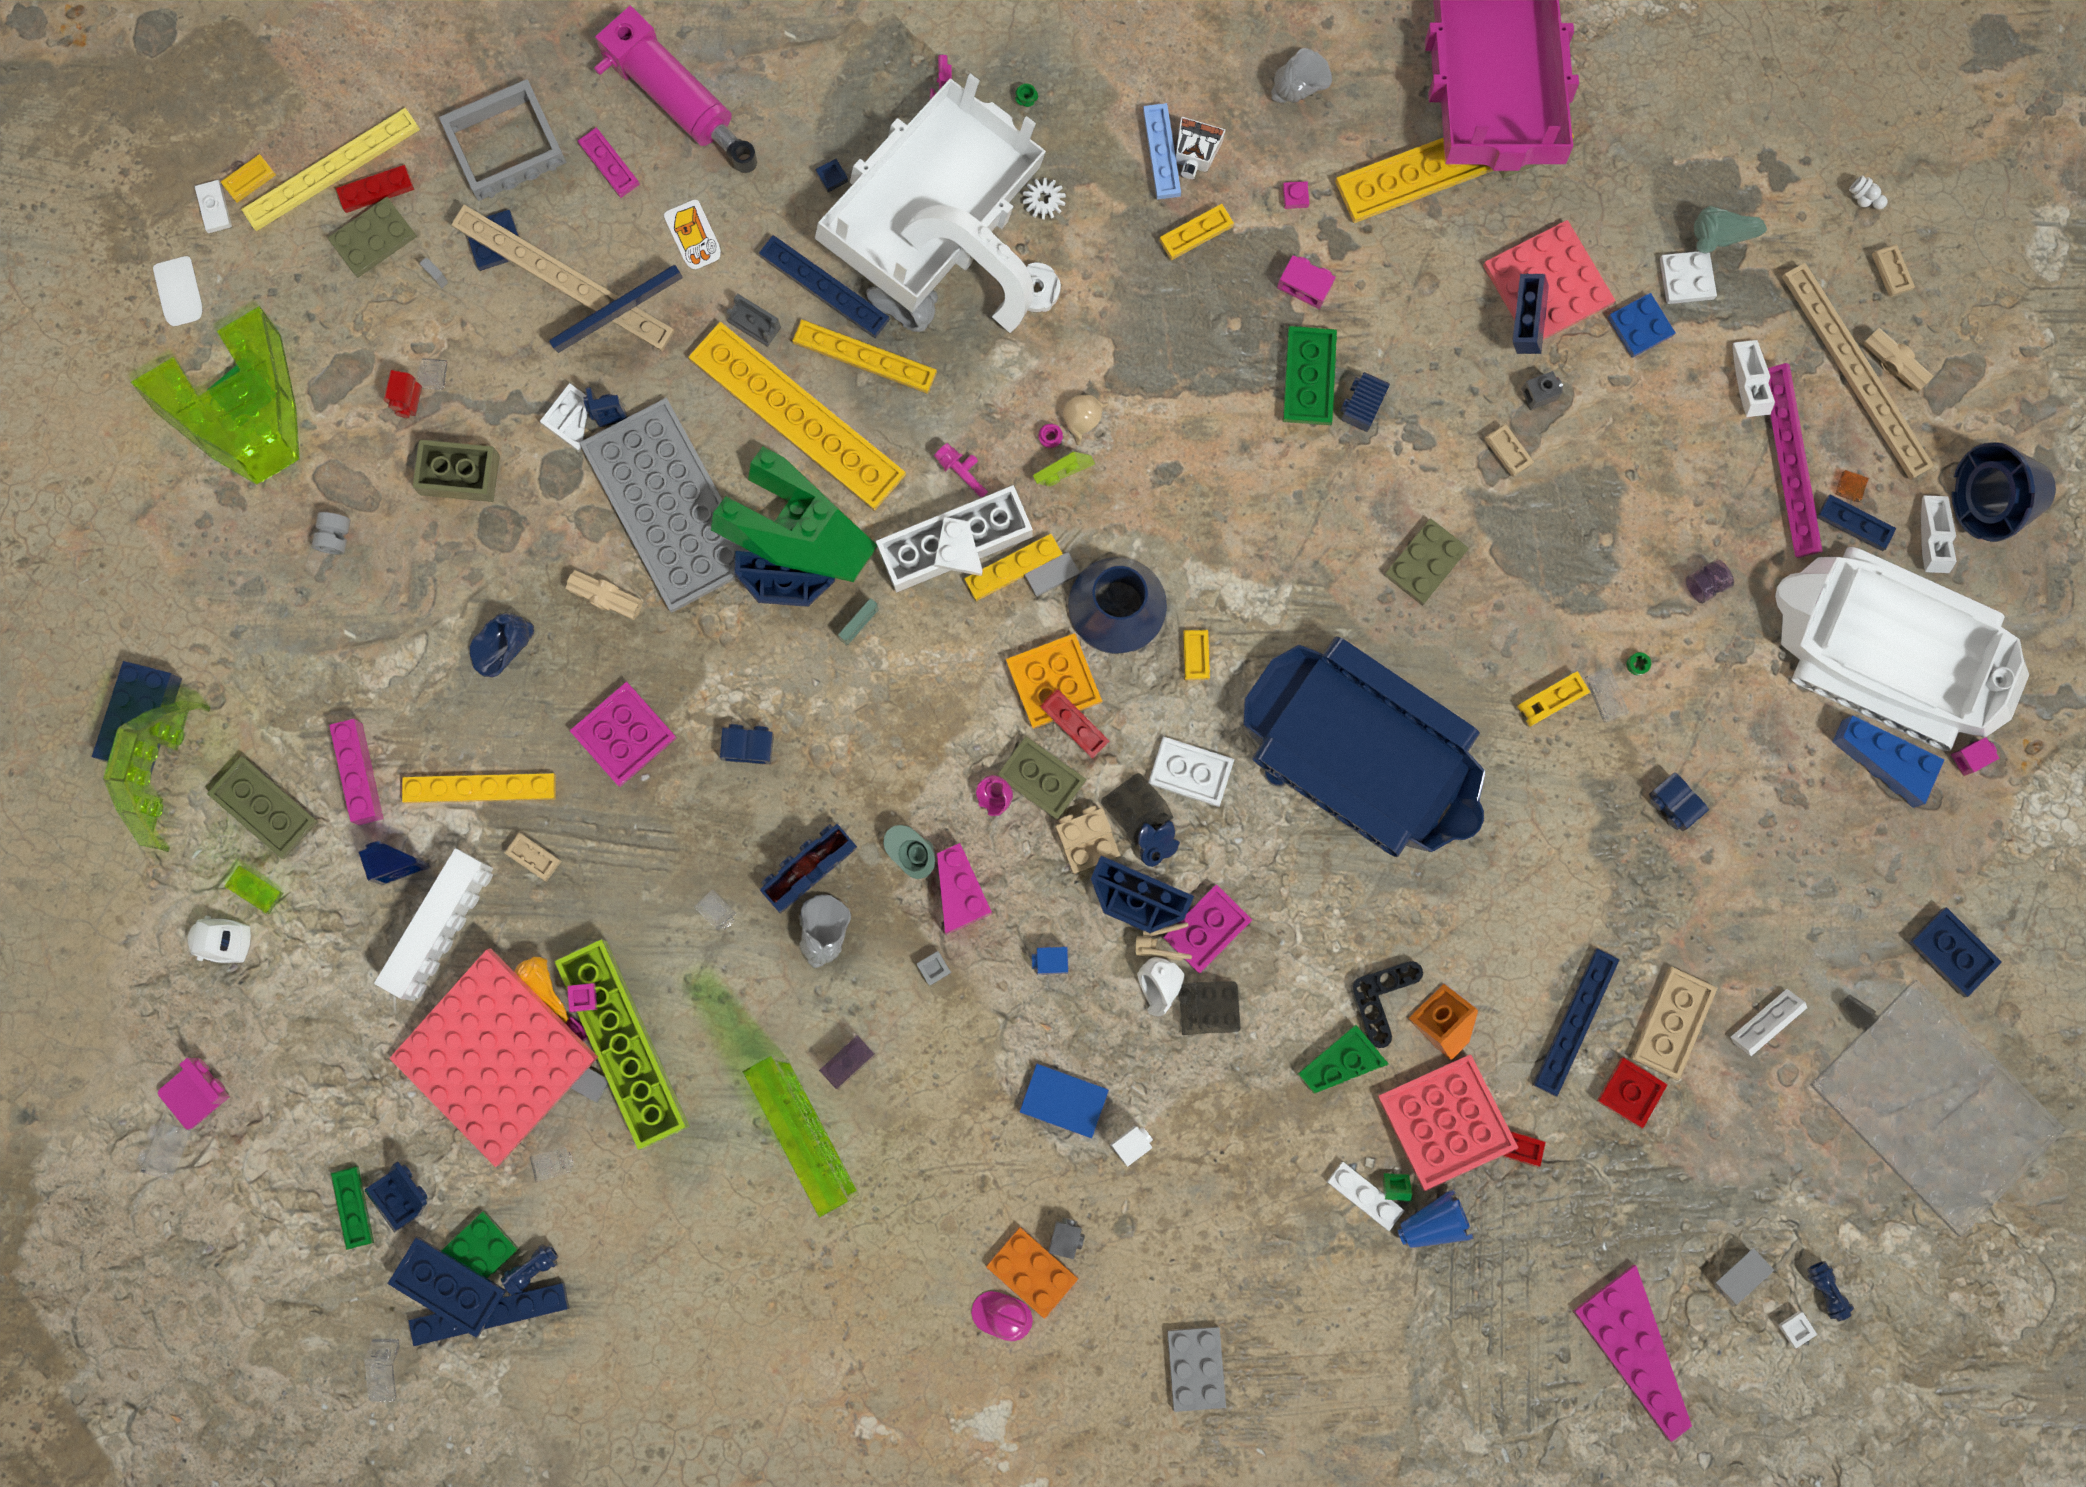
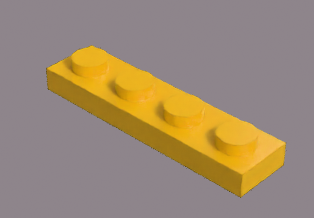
M1049 534L983 568L982 576L972 574L964 578V581L975 601H978L1025 577L1026 573L1063 554L1052 534Z

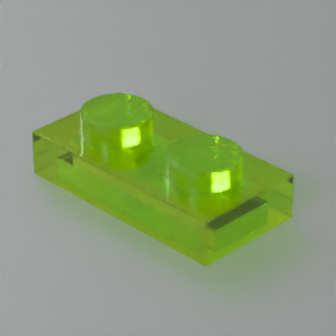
M240 865L224 886L266 914H270L283 895L282 891Z

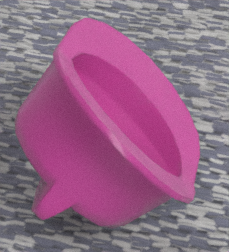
M990 1291L981 1294L973 1303L971 1312L973 1321L985 1333L1013 1342L1021 1340L1032 1328L1033 1318L1031 1310L1018 1299L1000 1292Z

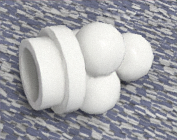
M1862 175L1856 179L1849 191L1860 207H1868L1871 203L1876 209H1883L1887 206L1886 196L1881 195L1880 187L1872 183L1873 180L1870 177L1865 178Z

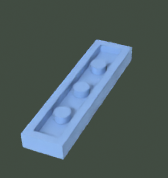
M1167 103L1143 106L1157 200L1181 197Z

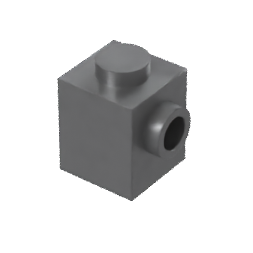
M1551 371L1526 381L1521 390L1530 410L1557 401L1563 393V385L1561 380Z
M1062 1218V1222L1056 1221L1048 1250L1049 1253L1074 1260L1076 1249H1082L1085 1234H1081L1082 1228L1077 1226V1221Z

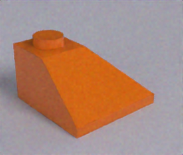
M1443 984L1408 1019L1436 1049L1452 1060L1470 1042L1478 1010Z

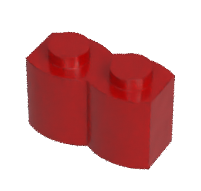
M390 370L383 400L395 412L396 416L402 418L416 416L422 390L421 384L416 382V378L409 373Z

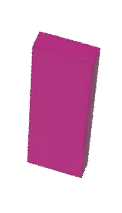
M597 127L577 140L580 147L620 198L640 185L637 178Z

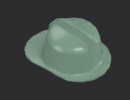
M905 825L893 826L886 832L883 843L885 851L908 876L922 879L931 874L935 866V848L929 840L921 837L915 830Z

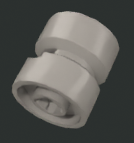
M319 512L315 525L318 532L313 535L311 548L329 554H344L347 542L344 535L348 534L351 520L339 514Z

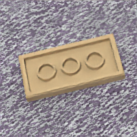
M1668 967L1630 1059L1679 1081L1718 988L1674 967Z

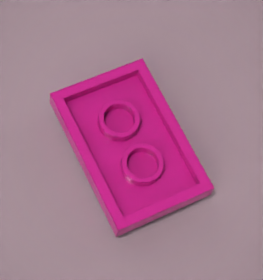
M1216 884L1187 913L1185 919L1177 923L1187 922L1188 927L1168 932L1163 939L1176 952L1192 955L1191 959L1184 960L1200 974L1252 919Z

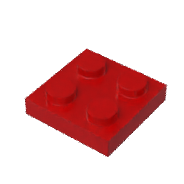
M1622 1057L1596 1102L1643 1129L1668 1084Z

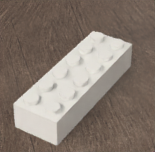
M1013 485L877 540L876 544L897 593L951 571L934 566L944 517L969 521L979 559L1032 538L1033 529Z
M455 848L374 984L400 999L415 1001L416 998H420L426 989L425 982L428 977L433 976L439 968L440 963L438 961L440 957L451 948L453 935L464 926L466 922L465 915L468 910L476 906L479 900L478 893L481 888L486 887L491 881L493 868Z

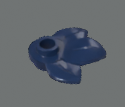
M1167 821L1157 830L1147 823H1144L1141 827L1138 844L1141 847L1140 857L1145 865L1154 867L1163 859L1169 858L1176 853L1180 842L1174 839L1175 827L1172 821Z

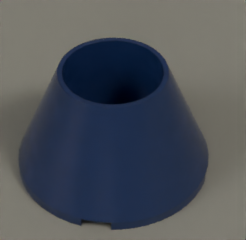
M1991 442L1972 448L1961 459L1953 476L1956 478L1955 491L1951 492L1955 515L1965 531L1976 539L1998 542L2011 538L2046 512L2054 501L2056 484L2053 474L2044 464L2007 444Z
M1111 557L1091 564L1080 573L1071 588L1068 607L1071 623L1084 642L1101 652L1119 654L1137 651L1145 647L1157 636L1166 617L1167 600L1160 580L1147 566L1129 558ZM1113 582H1121L1130 585L1137 591L1141 598L1142 606L1130 616L1114 617L1108 615L1099 607L1095 595L1103 586Z

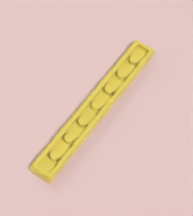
M404 108L241 210L252 227L258 231L416 133L420 128L407 109Z

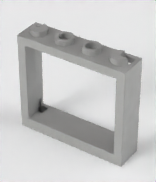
M528 79L439 117L478 201L487 197L491 199L496 193L503 190H511L519 183L526 180H534L540 174L549 170H557L556 167L567 163ZM530 101L552 150L477 182L455 133Z

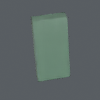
M870 598L838 634L840 641L846 646L850 644L879 611L878 605L873 599Z

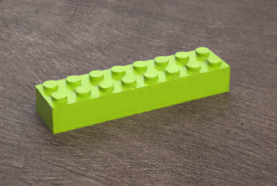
M601 939L554 961L567 991V986L595 984L597 1010L580 1011L577 1013L593 1050L598 1056L597 1059L637 1149H645L689 1128L690 1125L608 942Z

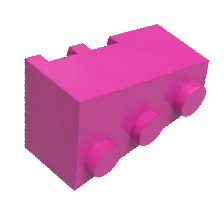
M959 843L937 853L945 934L949 935L992 915V911L961 844Z

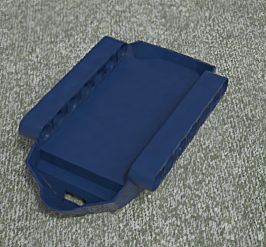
M1337 636L1334 637L1323 654L1297 645L1273 658L1246 696L1244 702V726L1250 736L1260 745L1252 756V760L1389 855L1399 857L1405 846L1433 852L1453 840L1471 838L1481 829L1484 822V810L1480 803L1485 770L1469 753L1480 732L1461 717L1345 639ZM1450 804L1451 806L1449 807V809L1447 810V812L1438 824V820L1440 819L1441 815L1443 814L1447 806Z

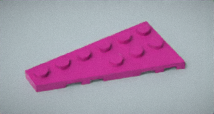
M1633 1264L1578 1306L1573 1312L1666 1438L1673 1442L1690 1429L1692 1424L1637 1266Z

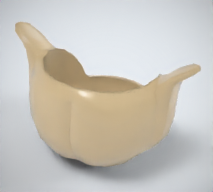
M1078 395L1071 398L1066 403L1062 412L1063 419L1069 431L1075 436L1078 446L1081 443L1082 434L1091 431L1099 423L1103 412L1102 407L1108 406V403L1102 404L1092 395Z

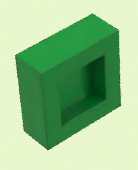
M1384 1173L1382 1181L1385 1200L1411 1201L1410 1175Z

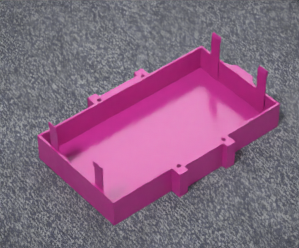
M1433 0L1435 23L1429 24L1425 38V51H1431L1433 79L1428 97L1429 102H1441L1445 164H1484L1491 167L1493 171H1519L1524 165L1566 164L1573 148L1569 103H1572L1578 89L1579 75H1572L1569 44L1574 34L1573 23H1561L1559 0Z

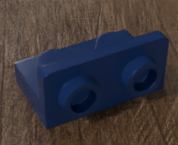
M591 387L586 388L587 396L583 397L586 411H589L591 420H596L599 427L613 425L628 418L618 395L605 394L597 399Z

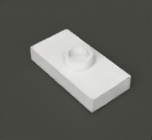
M216 180L195 186L205 230L208 233L232 227L220 181Z

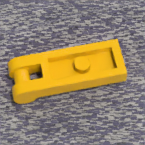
M1578 671L1517 705L1520 713L1523 712L1528 719L1526 722L1531 727L1589 694L1590 690ZM1536 703L1542 711L1538 714L1532 708Z

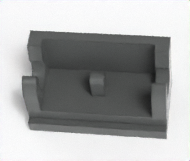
M737 293L734 298V307L732 310L727 309V322L768 347L781 329L779 319Z

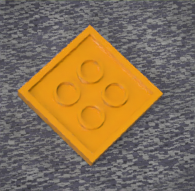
M1075 633L1006 659L1032 729L1054 721L1039 705L1056 688L1079 711L1102 703Z

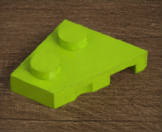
M1072 452L1037 472L1033 477L1037 484L1050 487L1059 483L1065 477L1095 465V462L1091 455Z

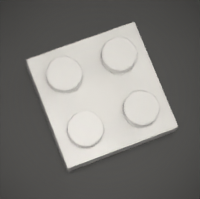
M1689 252L1662 255L1660 257L1667 304L1713 300L1716 298L1717 293L1710 253Z

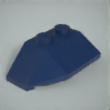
M735 551L734 575L758 603L809 607L835 582V578L775 565L752 552Z
M1100 856L1091 877V882L1104 914L1149 934L1183 921L1194 898L1191 894L1103 856Z

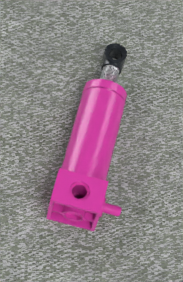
M631 5L595 36L603 60L594 67L597 74L601 75L611 66L625 81L631 77L700 146H706L716 141L726 151V155L733 160L734 166L739 172L750 173L756 168L757 157L753 145L748 141L738 139L727 128L732 113L658 42L654 28ZM743 154L750 155L745 160L739 159V157Z

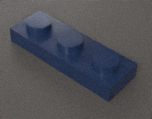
M1831 494L1826 497L1817 515L1818 519L1881 551L1887 549L1896 530L1890 524Z

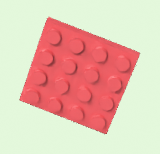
M1568 220L1485 261L1483 264L1484 269L1514 320L1520 274L1546 275L1549 291L1543 340L1613 305L1616 301Z
M1471 1054L1378 1096L1423 1191H1427L1518 1149Z

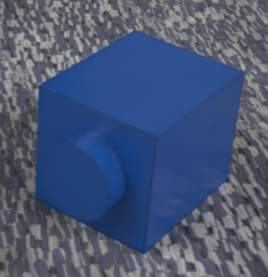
M1067 947L1037 948V954H1032V969H1037V975L1068 974Z

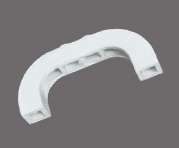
M937 205L927 207L918 212L900 234L918 250L929 240L936 237L948 238L960 245L1002 285L1005 292V300L999 305L992 317L1011 333L1027 313L1034 295L1032 278L1024 263L990 229L985 227L974 216L959 208Z

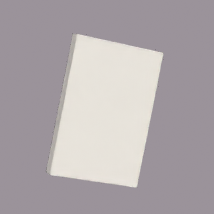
M1163 736L1148 785L1220 807L1234 759Z

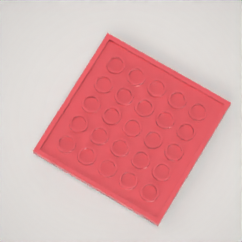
M490 948L485 950L389 1059L497 1167L584 1074L598 1056Z

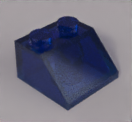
M380 841L365 845L366 849L359 851L367 880L379 885H385L430 868L429 863Z

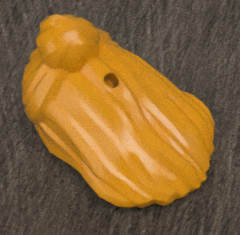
M535 956L518 964L514 972L566 1023L568 1020L566 1009L553 991L550 973L547 969V959Z

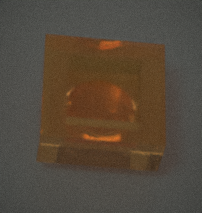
M1845 470L1841 474L1835 495L1858 503L1863 498L1869 478Z

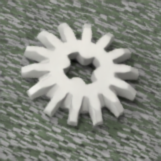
M1043 178L1042 185L1037 179L1034 180L1036 187L1030 184L1027 185L1031 192H1023L1024 196L1029 197L1023 200V204H1030L1026 209L1027 212L1033 209V217L1036 218L1037 214L1041 213V219L1044 220L1045 214L1048 213L1050 218H1054V210L1060 214L1061 210L1058 205L1065 206V202L1061 201L1060 198L1066 197L1065 193H1058V191L1063 189L1061 185L1054 188L1055 180L1047 185V178ZM1044 192L1045 195L1051 196L1048 198L1047 204H1044L1043 201H1038L1040 193Z

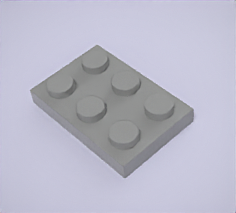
M1220 1327L1167 1330L1173 1411L1226 1408Z

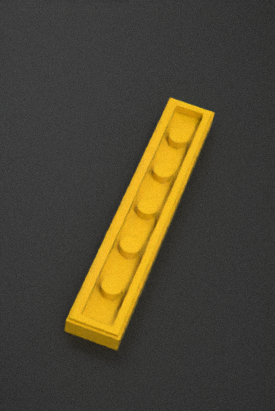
M802 319L792 340L795 345L926 394L929 393L937 374V370Z

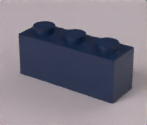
M1520 274L1512 341L1517 354L1542 353L1549 291L1545 274Z

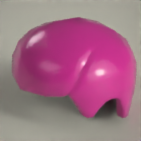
M986 776L977 785L976 796L979 801L978 806L987 809L989 816H1000L1009 808L1013 799V791L1009 783L999 776Z

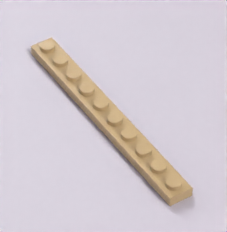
M463 205L451 224L453 228L594 312L620 298L466 205ZM637 307L611 321L663 352L675 332L671 327Z
M1803 263L1785 273L1782 278L1909 479L1912 480L1933 468L1934 464L1807 264Z

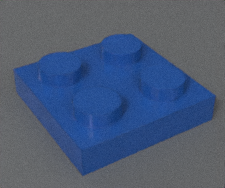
M1651 293L1613 312L1607 317L1632 358L1675 335L1674 329Z

